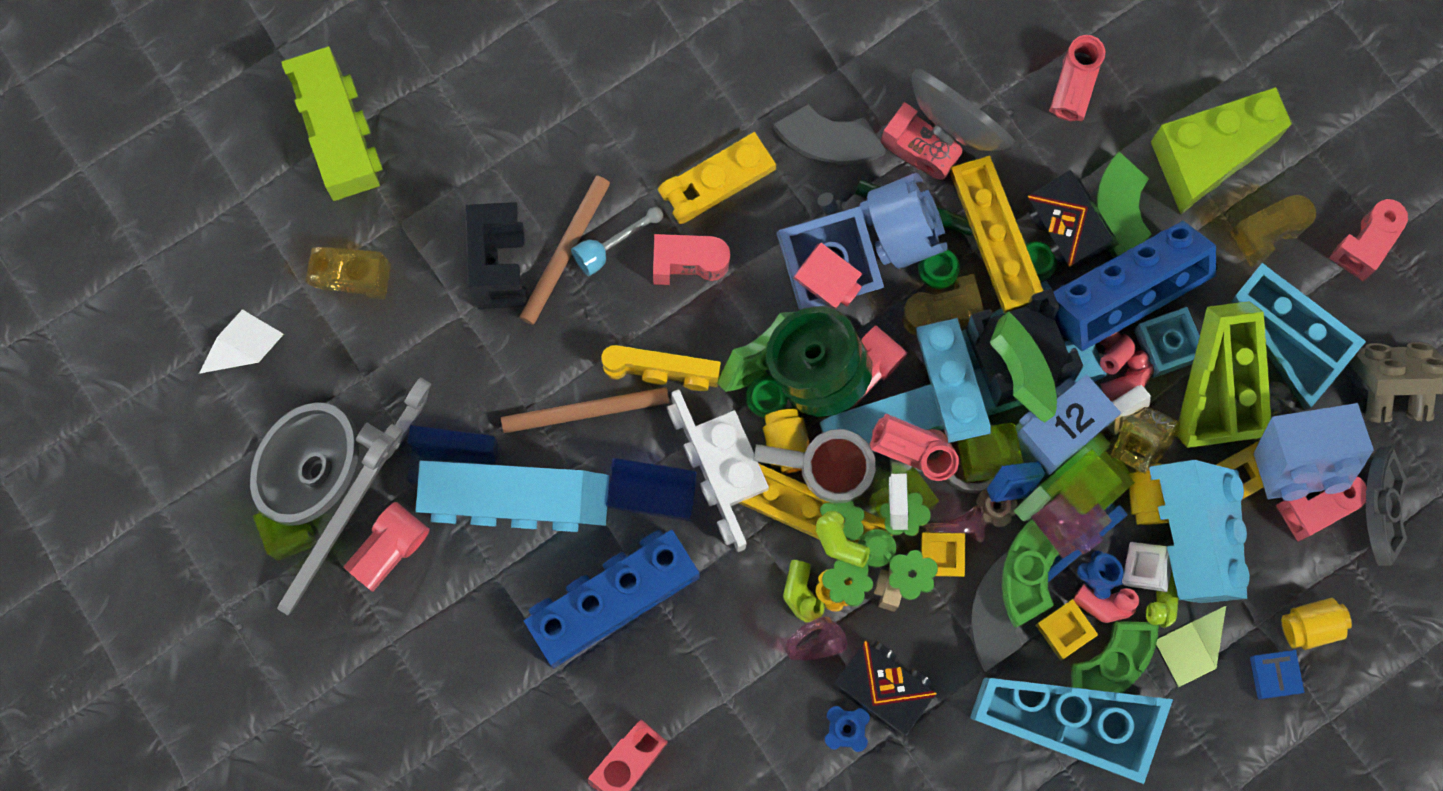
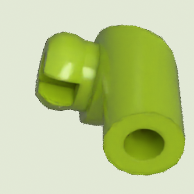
M827 511L818 519L816 524V533L826 554L831 558L863 568L869 558L870 548L847 540L843 531V516L836 511Z
M791 560L783 593L784 601L798 619L809 623L819 620L824 614V603L820 599L817 600L807 587L812 565L799 560Z
M1172 571L1168 591L1156 590V602L1150 603L1146 608V619L1151 625H1160L1162 628H1166L1176 621L1179 598Z

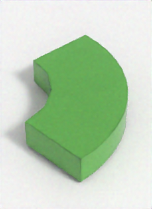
M1120 152L1115 155L1104 171L1095 198L1097 208L1119 242V245L1109 250L1113 258L1143 243L1152 235L1143 223L1139 210L1141 191L1149 178Z
M1008 311L998 319L990 343L1007 364L1014 384L1013 396L1039 420L1045 423L1055 416L1057 408V396L1053 377L1043 354L1033 338Z
M795 312L779 313L773 324L758 339L746 346L733 349L717 382L725 392L747 387L755 379L767 376L765 371L769 369L766 363L767 343L774 329L787 316Z
M1101 433L1098 434L1031 493L1014 512L1023 522L1025 520L1029 521L1107 451L1111 443Z
M1045 510L1032 518L1017 534L1004 562L1002 573L1003 600L1009 619L1015 629L1054 606L1048 591V572L1055 557L1067 548V545Z
M1114 622L1110 640L1099 655L1089 661L1071 664V687L1114 693L1126 691L1149 665L1157 644L1159 625H1151L1149 622Z

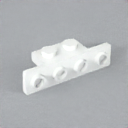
M675 390L671 392L672 405L667 406L671 421L676 430L684 429L689 443L683 445L692 468L700 466L706 481L700 483L708 505L713 506L716 504L723 519L718 521L717 525L725 544L733 543L737 552L746 549L747 543L731 506L768 491L769 486L758 462L753 461L754 452L735 410L695 426L680 390Z

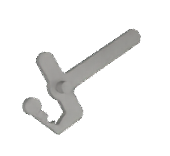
M420 377L412 387L404 401L408 406L395 425L391 424L385 432H382L371 424L366 423L359 432L355 441L369 449L362 460L364 467L277 608L281 612L289 615L296 607L381 467L395 453L427 401L429 389L432 385L425 379Z

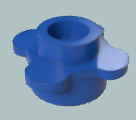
M1095 551L1091 554V560L1088 563H1082L1078 566V576L1094 590V595L1099 599H1107L1110 597V590L1113 587H1119L1123 584L1124 572L1122 565L1110 554Z
M839 706L830 708L827 712V719L830 721L829 733L825 736L826 745L833 750L841 746L851 747L855 752L863 751L868 745V740L865 737V725L870 720L868 712L862 708H858L855 711H844ZM844 725H850V733L843 731Z

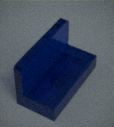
M410 425L407 442L412 448L407 480L411 484H418L420 461L496 465L499 444L495 436Z
M612 458V475L606 503L607 508L684 521L691 520L697 484L696 471Z

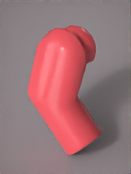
M1119 331L1098 342L1105 348L1104 352L1106 353L1100 360V366L1103 371L1112 375L1116 374L1124 366L1135 351V344L1131 338L1125 333L1121 335Z
M1142 350L1134 352L1127 361L1129 369L1123 377L1100 384L1103 393L1111 402L1138 385L1146 386L1154 372L1153 364L1150 363L1147 352Z
M1085 584L1079 588L1073 597V600L1080 608L1104 623L1129 618L1136 612V607L1140 601L1137 593L1130 588H1123L1120 592L1113 593L1107 599L1102 600L1094 595V591Z

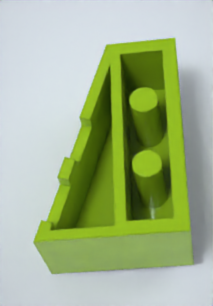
M329 46L282 61L285 75L288 76L297 98L295 103L299 113H302L309 135L308 139L322 179L332 200L336 201L379 187L380 183L376 172L383 170L375 146L367 148L364 135L371 132L363 110L355 112L351 99L357 98L358 93L351 74L343 76Z
M1276 87L1161 125L1151 140V144L1180 214H1183L1203 196L1213 191L1228 177L1275 144L1291 126L1292 123Z
M1250 301L1210 306L1206 309L1175 435L1187 448L1261 438L1271 420L1264 312Z

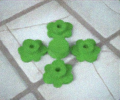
M907 493L908 530H893V527H890L889 497V503L883 504L880 508L881 516L886 519V531L874 529L863 534L864 528L861 523L865 517L864 510L860 507H854L853 500L847 503H825L821 506L820 513L822 516L827 511H836L843 516L845 521L843 531L846 539H859L858 544L870 548L869 558L863 568L837 560L834 564V569H829L823 574V585L826 589L831 590L830 599L833 602L840 603L844 600L847 605L852 607L862 604L865 598L864 592H869L873 587L872 579L867 576L869 572L868 566L880 568L889 563L892 572L889 577V584L895 589H900V594L903 598L914 600L919 597L921 591L928 593L933 590L934 581L932 578L938 572L936 562L931 558H923L922 553L918 550L910 551L907 556L902 554L895 555L896 543L891 536L900 535L903 532L908 536H914L918 533L919 526L926 525L931 517L930 510L925 505H922L923 498L919 493H911L910 495ZM911 573L916 574V577L911 578L909 577V575ZM852 581V584L846 585L845 582Z

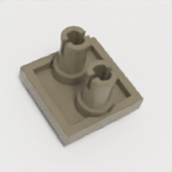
M1411 342L1407 344V347H1390L1385 344L1371 343L1367 344L1365 348H1360L1348 364L1369 387L1366 411L1364 413L1365 419L1380 423L1381 415H1383L1382 420L1384 422L1392 421L1394 395H1409L1408 408L1406 410L1407 418L1414 421H1422L1423 414H1425L1424 419L1426 421L1434 419L1436 394H1443V356L1432 345L1423 342Z

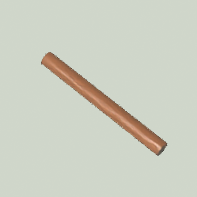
M596 176L519 316L524 322L530 325L535 324L572 255L571 248L579 243L610 185V182L605 178Z
M667 387L504 416L501 417L503 432L510 433L668 404L669 398Z

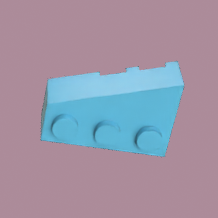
M1263 263L1231 300L1232 303L1250 301L1264 312L1267 356L1304 410L1312 408L1366 342Z
M1198 460L1150 466L1151 479L1160 480L1165 505L1158 506L1160 519H1169L1174 545L1167 546L1179 600L1208 603L1247 599L1249 570L1245 564L1244 543L1247 532L1242 521L1241 500L1244 495V488L1239 478V471Z

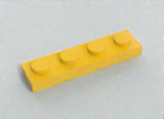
M986 156L951 167V178L1003 313L1027 306L1031 296L1042 292L1043 288L991 157Z
M759 464L769 489L739 502V504L819 539L816 533V524L818 519L822 517L820 508L823 504L830 502L819 499L808 489L806 484ZM864 511L865 517L861 521L864 528L863 534L874 529L886 531L884 519ZM857 539V540H849V541L858 543L859 539Z

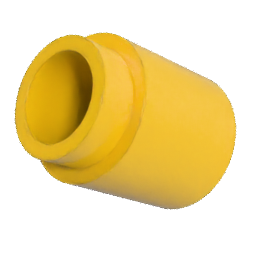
M797 409L779 410L765 416L766 425L763 427L767 446L806 452L810 443L804 418L799 417ZM771 464L772 468H781L782 474L802 470L800 468Z
M1161 463L1136 465V472L1128 474L1131 515H1136L1137 525L1169 523V519H1160L1158 506L1165 505L1160 480H1152L1149 470L1150 466L1162 465Z
M1334 598L1292 608L1290 614L1283 615L1281 618L1285 638L1293 649L1301 647L1303 650H1308L1344 640L1347 637V629L1352 627L1348 609L1344 604H1338Z

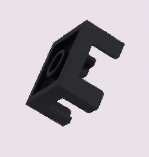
M517 202L466 205L468 287L478 309L525 307L527 304V289L521 285L519 265L516 263L498 264V249L521 248L525 245L523 222H518Z
M1051 288L1033 294L1027 306L1010 311V313L1021 323L1037 344L1048 364L1055 387H1058L1070 377L1075 381L1083 368V363L1076 348H1072L1070 353H1068L1054 319L1059 310V305ZM988 309L971 315L966 333L994 404L998 407L1017 399L1013 396L1014 384L1007 364L990 343L998 319L1006 313L990 318L992 311Z

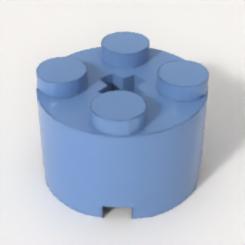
M918 173L869 191L868 200L860 203L866 223L869 226L874 224L879 237V241L875 242V247L881 262L884 265L892 263L897 269L904 268L947 250V242L939 244L938 236L944 234L945 231L933 197L929 190L920 192L916 183L923 181Z

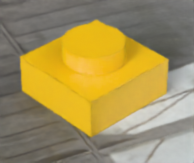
M922 532L921 553L923 558H931L936 562L938 566L936 577H964L965 533Z
M1073 599L1036 624V627L1060 661L1098 636Z

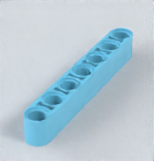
M1069 340L1064 342L1068 353H1070L1072 348L1077 349L1083 363V368L1074 381L1075 383L1086 374L1093 382L1107 375L1100 366L1101 358L1096 345L1081 352ZM981 368L974 370L987 416L1023 405L1020 401L1016 400L996 407ZM931 384L833 415L820 422L823 433L829 430L845 429L860 435L869 445L876 423L886 413L925 430H944ZM831 440L826 442L834 464L863 456L856 446L847 441Z

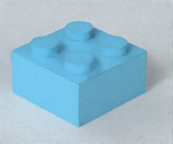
M1188 307L1140 323L1135 328L1134 333L1142 351L1148 353L1149 361L1153 364V378L1193 364L1200 335Z

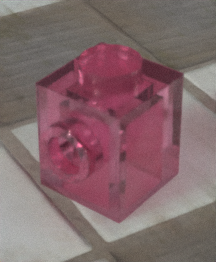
M1080 480L1054 497L1031 516L1062 558H1065L1077 549L1082 555L1090 551L1103 540L1099 533L1112 522Z

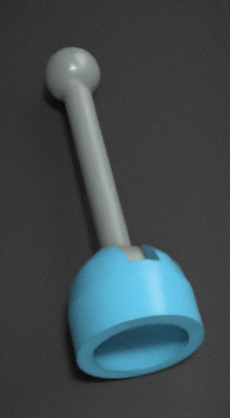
M651 207L645 217L604 243L588 239L571 248L576 263L587 276H591L604 266L608 249L647 224L660 222L663 218V212L658 207Z

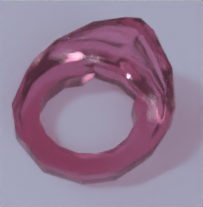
M981 505L974 506L962 516L951 521L923 525L924 532L965 533L972 536L978 542H983L985 538L986 522Z
M825 616L819 617L798 629L787 641L785 651L791 660L807 661L843 653L847 649V641L841 626L830 617ZM816 629H821L817 638L796 647L804 636Z

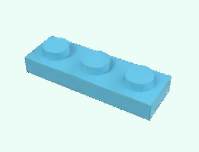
M958 318L916 327L918 342L948 443L990 434V422Z

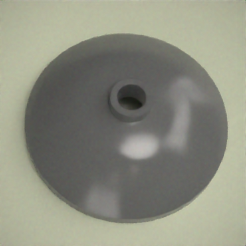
M916 68L911 74V85L918 105L926 117L935 124L931 133L945 144L951 146L956 140L964 146L975 150L1005 151L1010 150L1016 143L1014 138L998 123L945 83L922 69Z
M327 403L305 404L288 412L267 432L257 449L250 474L252 498L256 507L264 516L279 524L300 525L318 518L334 506L342 497L352 481L359 457V443L355 441L358 433L353 421L345 412Z

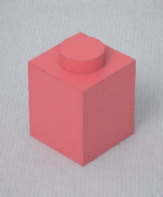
M822 243L815 247L793 276L795 281L832 309L837 308L840 303L847 307L862 288L857 283L862 273Z

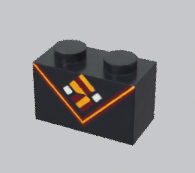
M1072 170L1067 171L1028 196L1034 206L1028 212L1041 231L1045 228L1049 231L1055 241L1049 247L1062 266L1068 263L1071 268L1078 270L1119 245L1118 240L1079 176Z
M865 641L832 687L857 706L866 710L869 715L900 738H904L937 693L929 688L932 681L913 667L907 672L893 662L897 656L889 648L878 641H875L873 646Z

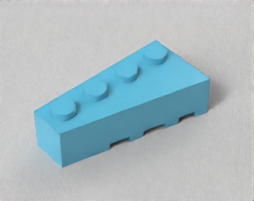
M420 461L416 512L430 513V522L456 524L458 515L471 516L470 525L496 526L497 518L511 519V528L537 529V521L552 522V530L578 532L579 524L606 526L610 475L584 470Z
M984 677L970 719L1144 784L1173 699Z

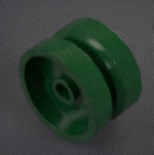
M823 306L803 308L787 316L774 329L767 343L766 363L771 375L782 388L790 403L802 413L816 417L837 415L853 407L865 395L872 380V360L868 351L858 337L850 320L838 310Z

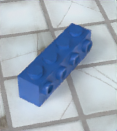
M1181 221L1105 264L1094 268L1076 280L1058 288L1053 292L1059 305V310L1054 319L1060 333L1082 352L1216 276V245L1185 221Z
M660 529L649 534L639 542L642 547L628 557L624 552L615 555L602 565L605 569L602 573L592 579L588 575L581 576L566 586L565 589L568 593L554 602L551 597L546 598L528 610L531 616L523 621L553 669L700 579L699 571L673 530L663 534Z

